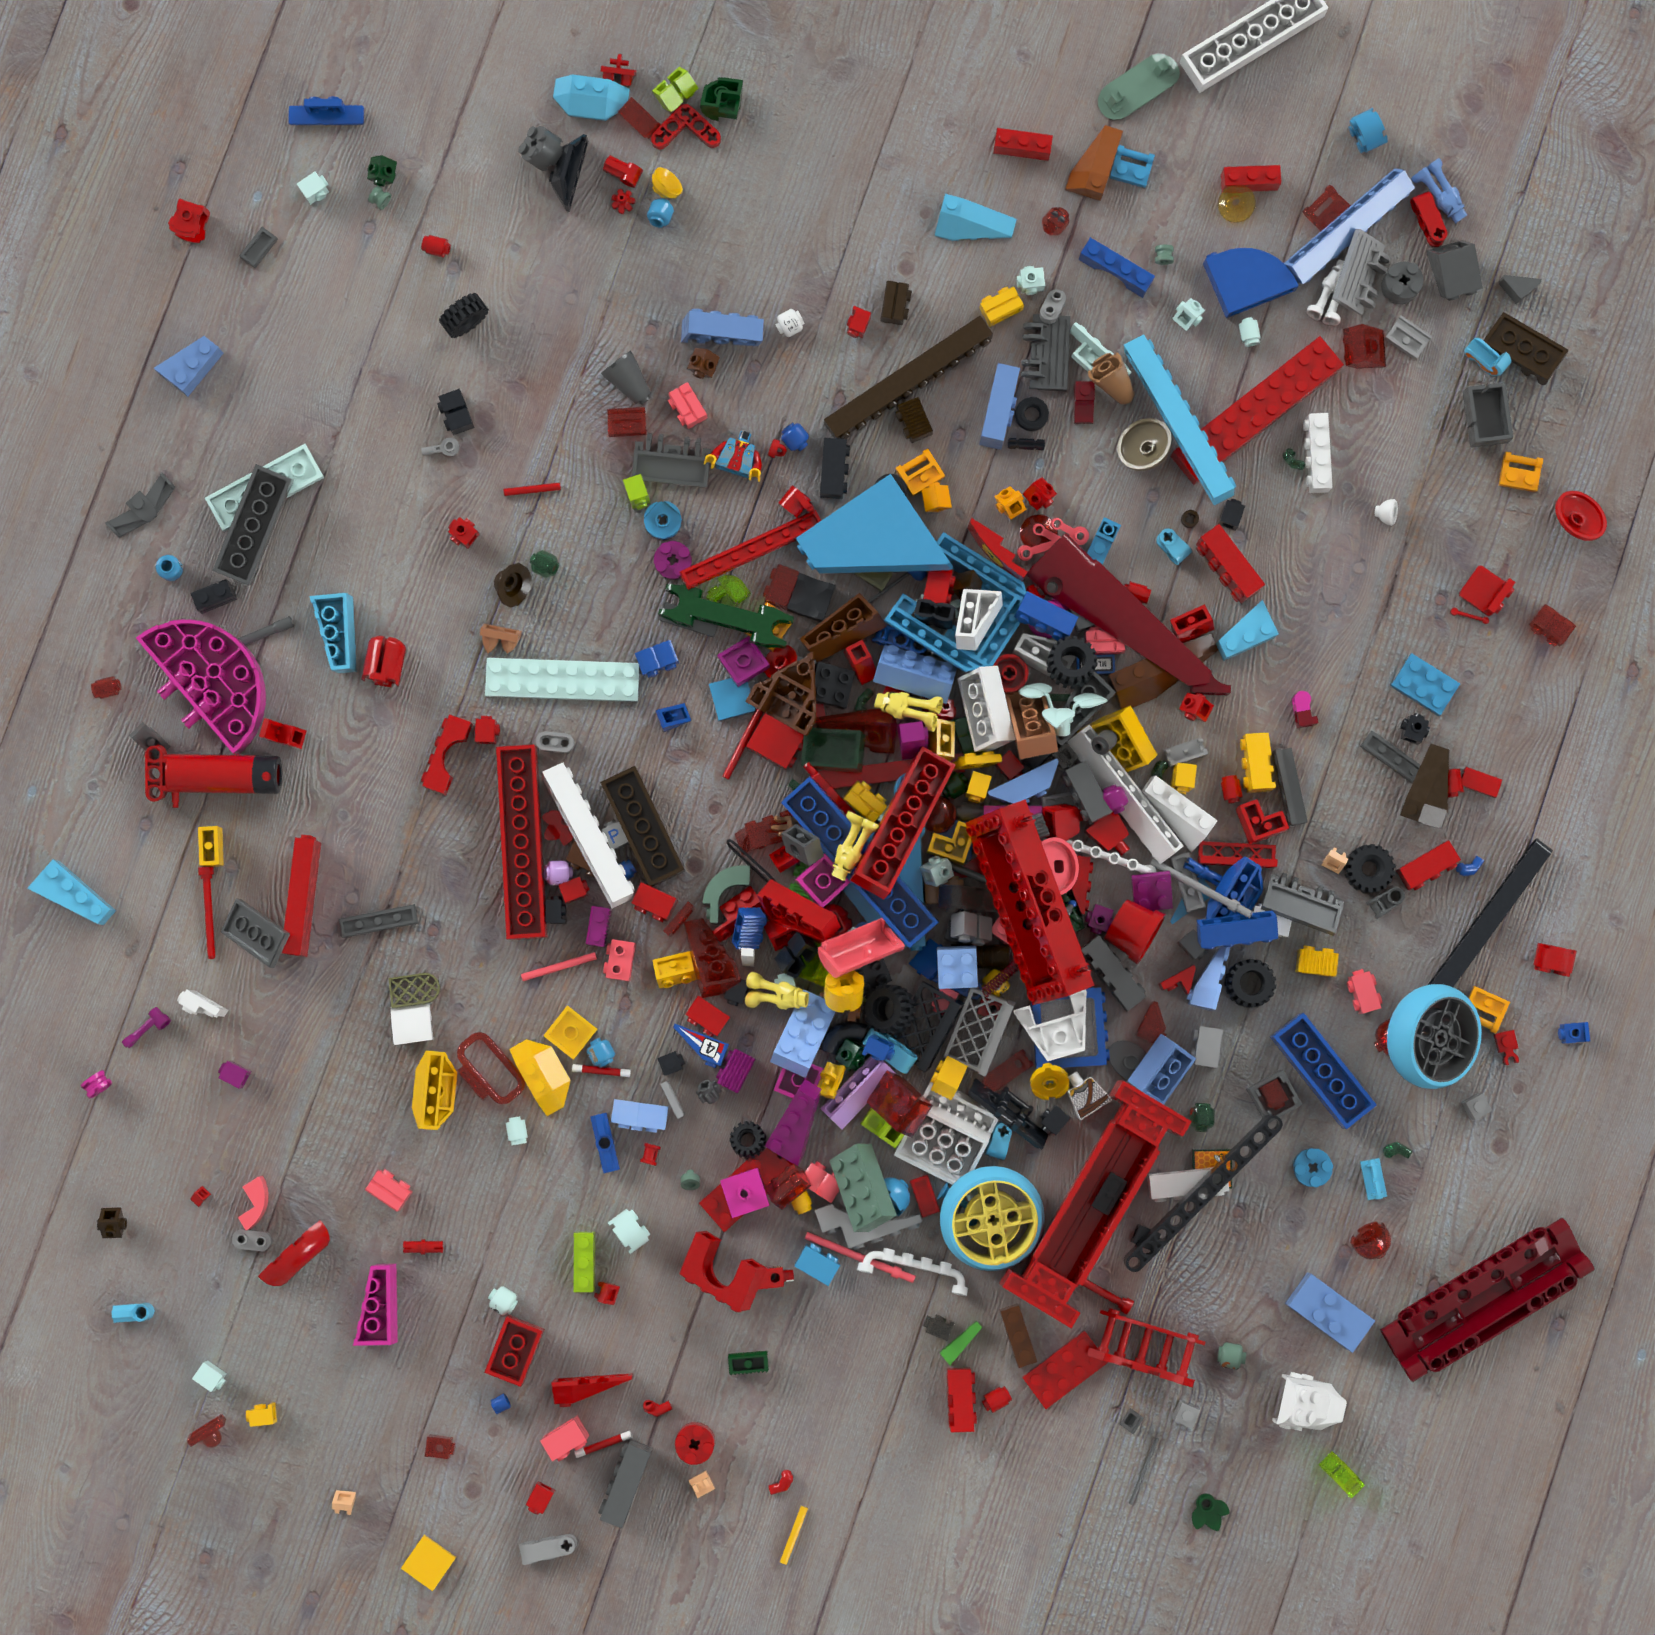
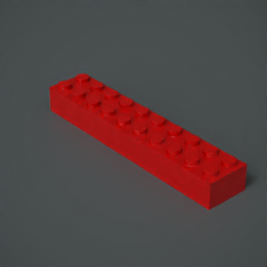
M1321 336L1200 429L1201 431L1204 430L1209 439L1207 442L1210 447L1214 446L1219 462L1226 461L1341 370L1344 364ZM1180 447L1176 448L1170 457L1192 484L1195 485L1199 482V479Z
M535 744L496 747L506 939L547 938L537 747Z

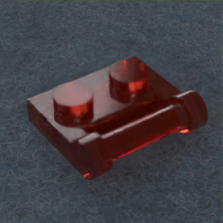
M1328 185L1325 188V192L1302 212L1322 231L1351 205L1337 193L1333 186ZM1331 197L1334 201L1317 217L1314 212Z

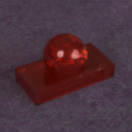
M220 1414L190 1433L187 1439L190 1447L201 1440L207 1447L213 1448L218 1446L222 1440L218 1429L223 1427L226 1422L224 1415Z

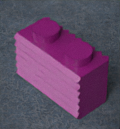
M591 907L586 938L587 945L606 947L605 944L608 939L606 936L608 935L609 921L611 920L609 917H611L610 913L612 912L609 908Z
M736 1048L734 1051L730 1050L725 1058V1061L728 1062L725 1069L720 1068L716 1076L719 1079L717 1083L738 1094L756 1059Z

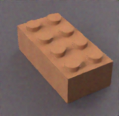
M1018 691L1005 693L1020 759L1058 752L1054 726L1048 723L1042 716V712L1048 709L1046 697L1026 698Z

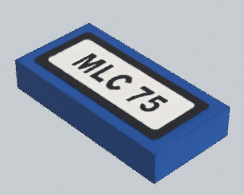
M1115 654L1097 655L1095 672L1097 674L1114 673ZM1076 657V670H1077V669H1080V668L1082 667V663H1081V661Z

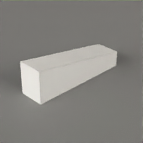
M741 948L742 966L754 967L755 950Z

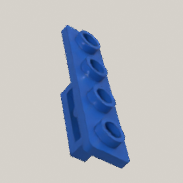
M334 96L328 99L310 97L309 99H304V106H289V124L363 125L364 107L363 105H344L342 99Z

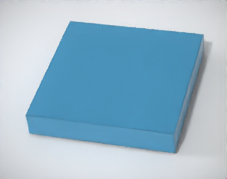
M732 678L709 684L719 721L755 712V707L745 702L750 694L748 681L737 687Z

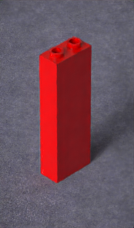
M301 835V838L295 837L284 923V930L289 932L290 936L282 954L308 957L321 842L311 835Z

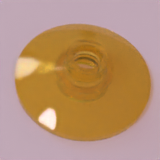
M1243 185L1227 187L1221 193L1218 200L1220 214L1224 219L1233 223L1243 222L1248 219L1256 206L1253 192ZM1235 199H1238V205L1234 206L1232 204Z

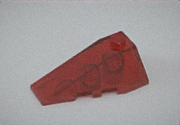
M704 919L685 921V931L701 997L707 998L721 995L741 982L736 962L733 958L729 957L724 946L720 945Z

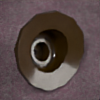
M520 563L509 565L503 571H500L494 579V588L501 603L509 608L518 606L531 589L532 576L528 568Z

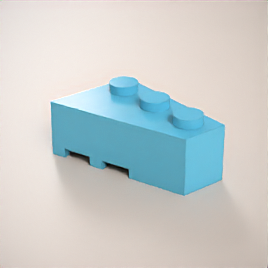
M1263 600L1216 643L1223 661L1274 639L1279 634Z

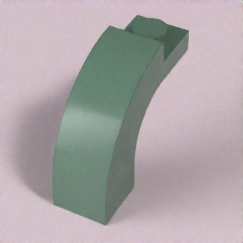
M741 865L726 868L715 875L709 882L704 893L703 905H710V908H707L706 917L710 919L711 924H719V900L727 889L734 886H750V866Z

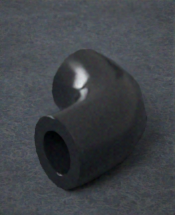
M850 1021L837 1024L826 1033L819 1050L837 1055L845 1039L861 1043L867 1025Z

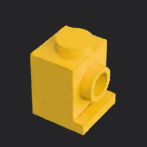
M271 1402L268 1404V1407H266V1404L254 1405V1409L246 1410V1421L249 1422L250 1427L276 1423V1403Z

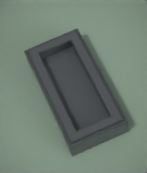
M261 227L239 256L256 268L277 242L278 238L264 227Z

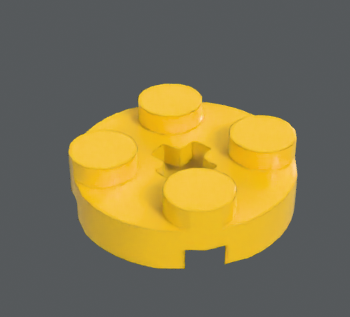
M1051 1063L1043 1064L1042 1067L1034 1071L1030 1078L1033 1094L1043 1100H1049V1097H1055V1099L1062 1097L1069 1089L1068 1073L1063 1068ZM1047 1081H1053V1082H1054L1053 1084H1052V1083H1049L1048 1085L1046 1084Z

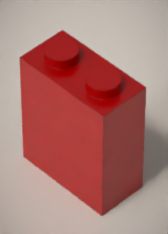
M765 713L747 743L746 748L787 771L788 767L792 768L795 764L797 751L801 752L806 744V741H804L805 735Z

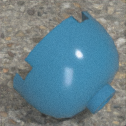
M884 1178L896 1215L900 1216L908 1207L911 1199L908 1184L902 1179Z

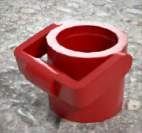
M793 485L778 502L796 518L804 509L808 512H813L815 508L810 502L811 499Z

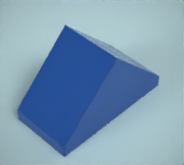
M685 703L656 710L664 732L691 721Z

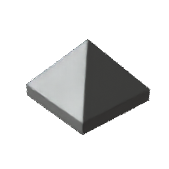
M1130 1408L1120 1425L1134 1434L1144 1417Z

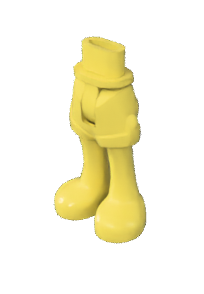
M905 692L878 693L874 707L880 708L882 712H887L897 719L908 717L921 720L928 731L934 732L938 722L935 713L939 714L941 712L943 698L937 696L930 700L912 698ZM914 706L925 708L930 710L931 712L917 711L910 709L909 707Z
M850 811L847 812L846 817L851 822V829L844 843L840 844L837 848L835 864H833L835 868L831 874L845 881L848 873H852L854 867L861 860V851L869 836L877 831L880 826ZM862 827H863L862 833H861V835H860L858 841H857L856 844L854 845V842H855V840H856V838H857V836H858L860 830H861Z
M751 972L747 976L746 985L748 988L771 990L777 994L751 990L745 998L747 1007L755 1008L761 1002L774 1003L778 1008L785 1010L788 1008H806L808 1006L809 993L803 992L801 988L790 985L785 981L779 984L769 982L756 972Z

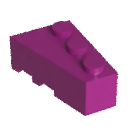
M922 721L896 724L902 760L913 759L922 746L928 749L927 727H923Z

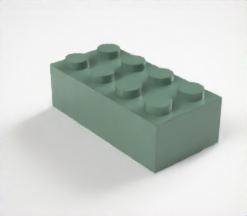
M855 1144L829 1160L854 1232H870L897 1216L872 1144Z

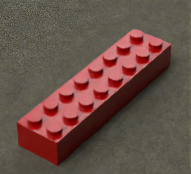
M923 746L919 749L880 821L878 830L875 831L850 879L851 882L883 900L890 894L956 766L955 764Z

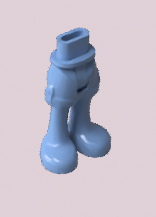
M1438 158L1415 174L1411 180L1413 183L1423 182L1431 191L1436 207L1448 215V218L1451 217L1456 224L1466 217L1467 213L1463 209L1465 206L1462 204L1458 189L1456 187L1452 188L1442 172L1443 163ZM1431 174H1433L1436 177V179L1438 180L1443 189V192L1436 185Z

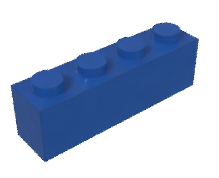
M1274 911L1252 913L1250 918L1240 914L1196 920L1198 943L1204 949H1214L1216 946L1232 947L1234 944L1241 943L1250 945L1257 941L1271 942L1273 939H1278V922Z

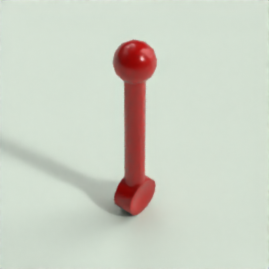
M1457 608L1450 610V614L1453 616L1458 614L1482 621L1484 624L1489 623L1488 617L1482 618L1458 611Z

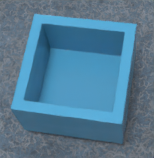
M812 1242L810 1245L806 1243L794 1267L829 1286L840 1267L838 1257L829 1252L827 1255L822 1253V1248Z

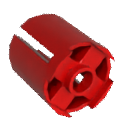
M380 635L372 637L368 642L361 680L365 682L367 678L373 680L374 685L391 687L392 684H396L399 687L406 651L405 645L393 637H388V639Z

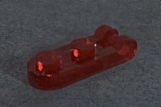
M1021 1049L987 1073L986 1077H983L982 1083L992 1091H997L1034 1064L1031 1060H1028L1024 1049ZM1018 1059L1022 1063V1066L1019 1068L1014 1063Z

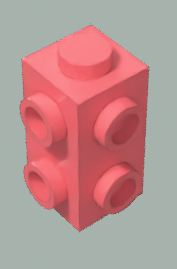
M1363 969L1352 972L1353 976L1348 977L1347 987L1349 992L1353 993L1355 1011H1358L1359 1014H1364L1381 1009L1382 998L1375 989V985H1377L1375 976L1370 971L1364 972Z

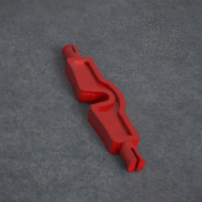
M809 762L803 766L845 814L850 811L857 815Z

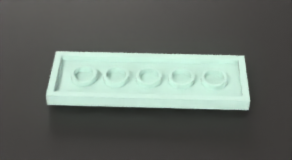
M306 444L263 466L294 480L287 498L324 478ZM252 473L205 497L223 532L229 530Z

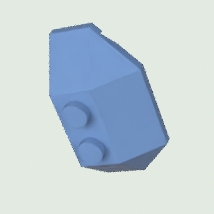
M1056 758L988 791L987 796L1011 805L1022 800H1026L1029 803V798L1033 796L1040 798L1046 795V790L1050 788L1059 762Z

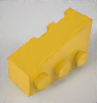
M1269 733L1245 734L1243 739H1240V748L1244 750V758H1242L1241 764L1242 769H1245L1246 777H1243V787L1247 789V793L1270 792L1276 788V784L1272 782L1271 772H1274L1270 761L1272 754Z

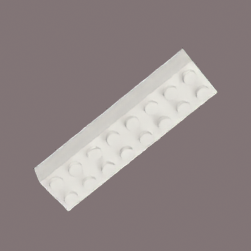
M1270 0L1182 54L1179 63L1198 92L1201 93L1325 17L1328 6L1324 0Z

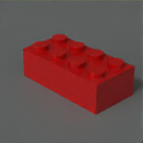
M1220 524L1201 536L1196 543L1198 553L1202 557H1206L1209 561L1208 566L1213 572L1216 571L1218 573L1220 582L1224 587H1228L1231 590L1230 594L1236 602L1239 601L1240 604H1243L1266 585Z

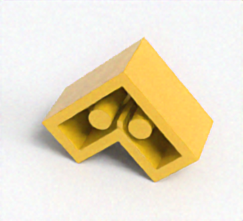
M961 821L957 822L952 839L933 833L927 853L964 865L972 842L967 834L966 824Z

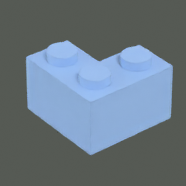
M614 1099L611 1122L618 1123L619 1128L630 1129L631 1126V1130L642 1131L643 1127H645V1131L657 1133V1129L665 1130L668 1106Z

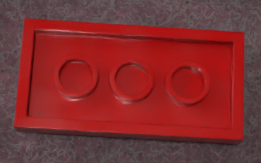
M1085 1330L1022 1376L1045 1409L1049 1408L1108 1363L1087 1355L1089 1348L1097 1350V1346Z

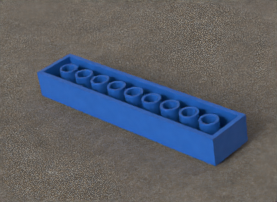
M809 776L781 803L805 830L819 838L822 850L835 862L837 848L847 838L851 829V822L817 782ZM859 832V834H858V836H857V838H856V840H855V842H854V845H855L856 842L858 841V839H859V837H860V835H861V832ZM868 840L861 851L862 856L870 843ZM859 862L857 863V865H856V866L854 867V869L852 870V873H851V874L848 873L847 878H848L849 880L851 879V877H852V875H853V873H854L856 867L858 866ZM899 876L890 894L884 900L851 882L909 948L939 923L937 918Z

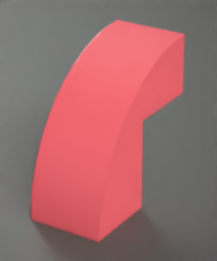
M259 1176L243 1186L244 1191L254 1205L252 1209L238 1217L246 1231L252 1229L261 1220L268 1205V1187L263 1176Z

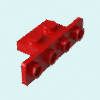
M751 886L719 907L728 920L713 930V934L719 942L730 938L734 933L739 907H759L764 913L757 894Z

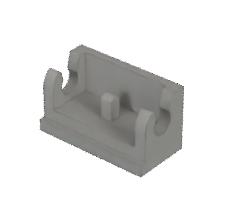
M1197 738L1164 749L1169 768L1177 763H1186L1205 757L1208 752L1203 746V739Z

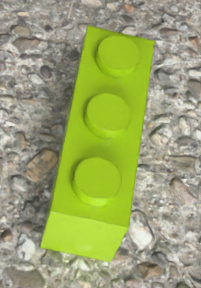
M574 1232L573 1292H594L595 1232Z

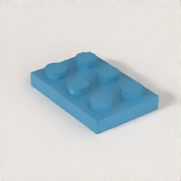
M1411 653L1392 682L1391 687L1434 714L1441 716L1460 683Z

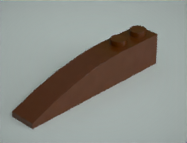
M1211 633L1183 643L1202 663L1218 651ZM1147 658L1111 673L1106 678L1110 687L1116 692L1114 696L1120 709L1130 705L1134 708L1151 701L1179 681V679Z

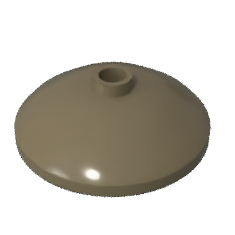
M1145 418L1138 420L1128 426L1120 436L1117 446L1118 456L1126 467L1135 471H1146L1155 468L1167 458L1171 451L1173 443L1172 433L1168 426L1158 419Z

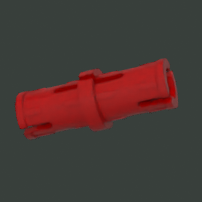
M421 1239V1241H404L403 1253H421V1255H425V1253H443V1241H426V1239Z

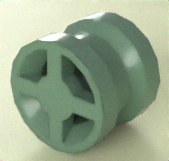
M376 186L370 193L368 201L372 204L375 203L380 210H383L390 202L392 195L389 192H384L382 187Z
M1166 244L1156 246L1155 252L1157 257L1155 258V263L1160 265L1172 264L1174 262L1172 257L1174 247Z

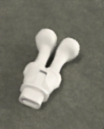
M1338 260L1328 276L1324 277L1322 281L1323 291L1317 304L1308 306L1306 311L1307 315L1312 319L1319 321L1322 318L1324 307L1330 294L1334 295L1345 261ZM1331 300L1322 320L1324 324L1332 326L1339 325L1341 317L1336 313L1339 303Z

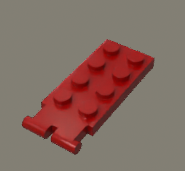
M766 1148L759 1156L756 1154L754 1155L755 1158L752 1159L750 1157L730 1176L758 1168L766 1194H768L782 1181L780 1177L788 1170L792 1172L797 1167L783 1157L779 1159L777 1157L778 1154ZM721 1184L699 1202L701 1207L723 1232L727 1231L743 1216L740 1215L732 1218Z

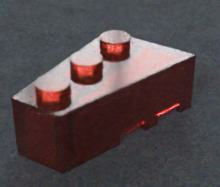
M788 810L779 813L780 817H793ZM773 815L762 818V822L756 823L755 820L745 823V827L735 833L737 843L748 853L752 850H760L765 848V846L783 842L782 837L778 835L780 831L772 830L771 826L787 824V822L778 823L774 820Z

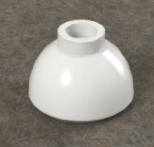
M1389 499L1380 506L1376 505L1375 517H1379L1384 524L1390 526L1395 524L1398 513L1397 501Z

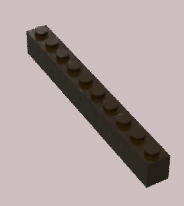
M981 315L826 417L824 425L833 438H849L851 436L850 433L855 429L857 431L861 430L867 425L866 422L871 419L876 420L882 415L884 410L887 408L891 410L898 404L899 400L902 398L905 400L914 394L913 391L917 388L922 389L927 386L932 378L935 377L937 379L941 377L947 368L956 367L965 356L966 358L971 357L980 346L982 348L986 347L991 343L992 331Z

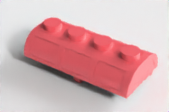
M880 918L822 942V945L818 947V954L826 970L834 978H838L853 970L902 951L905 945L885 923V920Z

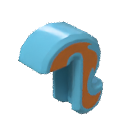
M1474 338L1464 350L1468 359L1475 360L1483 371L1492 376H1500L1511 364V357L1507 352L1500 356L1481 338Z

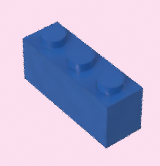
M1028 591L1014 615L1019 622L1029 624L1035 627L1037 631L1051 635L1056 641L1059 639L1064 641L1065 637L1070 636L1078 619V616Z

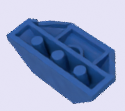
M1244 856L1227 869L1215 891L1231 900L1239 901L1240 905L1252 911L1263 892L1261 866ZM1212 898L1208 901L1206 919L1240 915V913L1232 912L1227 906Z

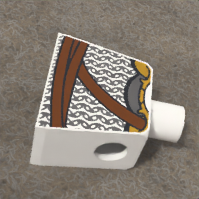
M1077 1071L1068 1076L1073 1087L1067 1091V1094L1079 1120L1084 1119L1112 1100L1092 1077H1087L1083 1080Z

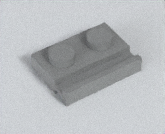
M1401 315L1385 337V340L1416 360L1432 336Z

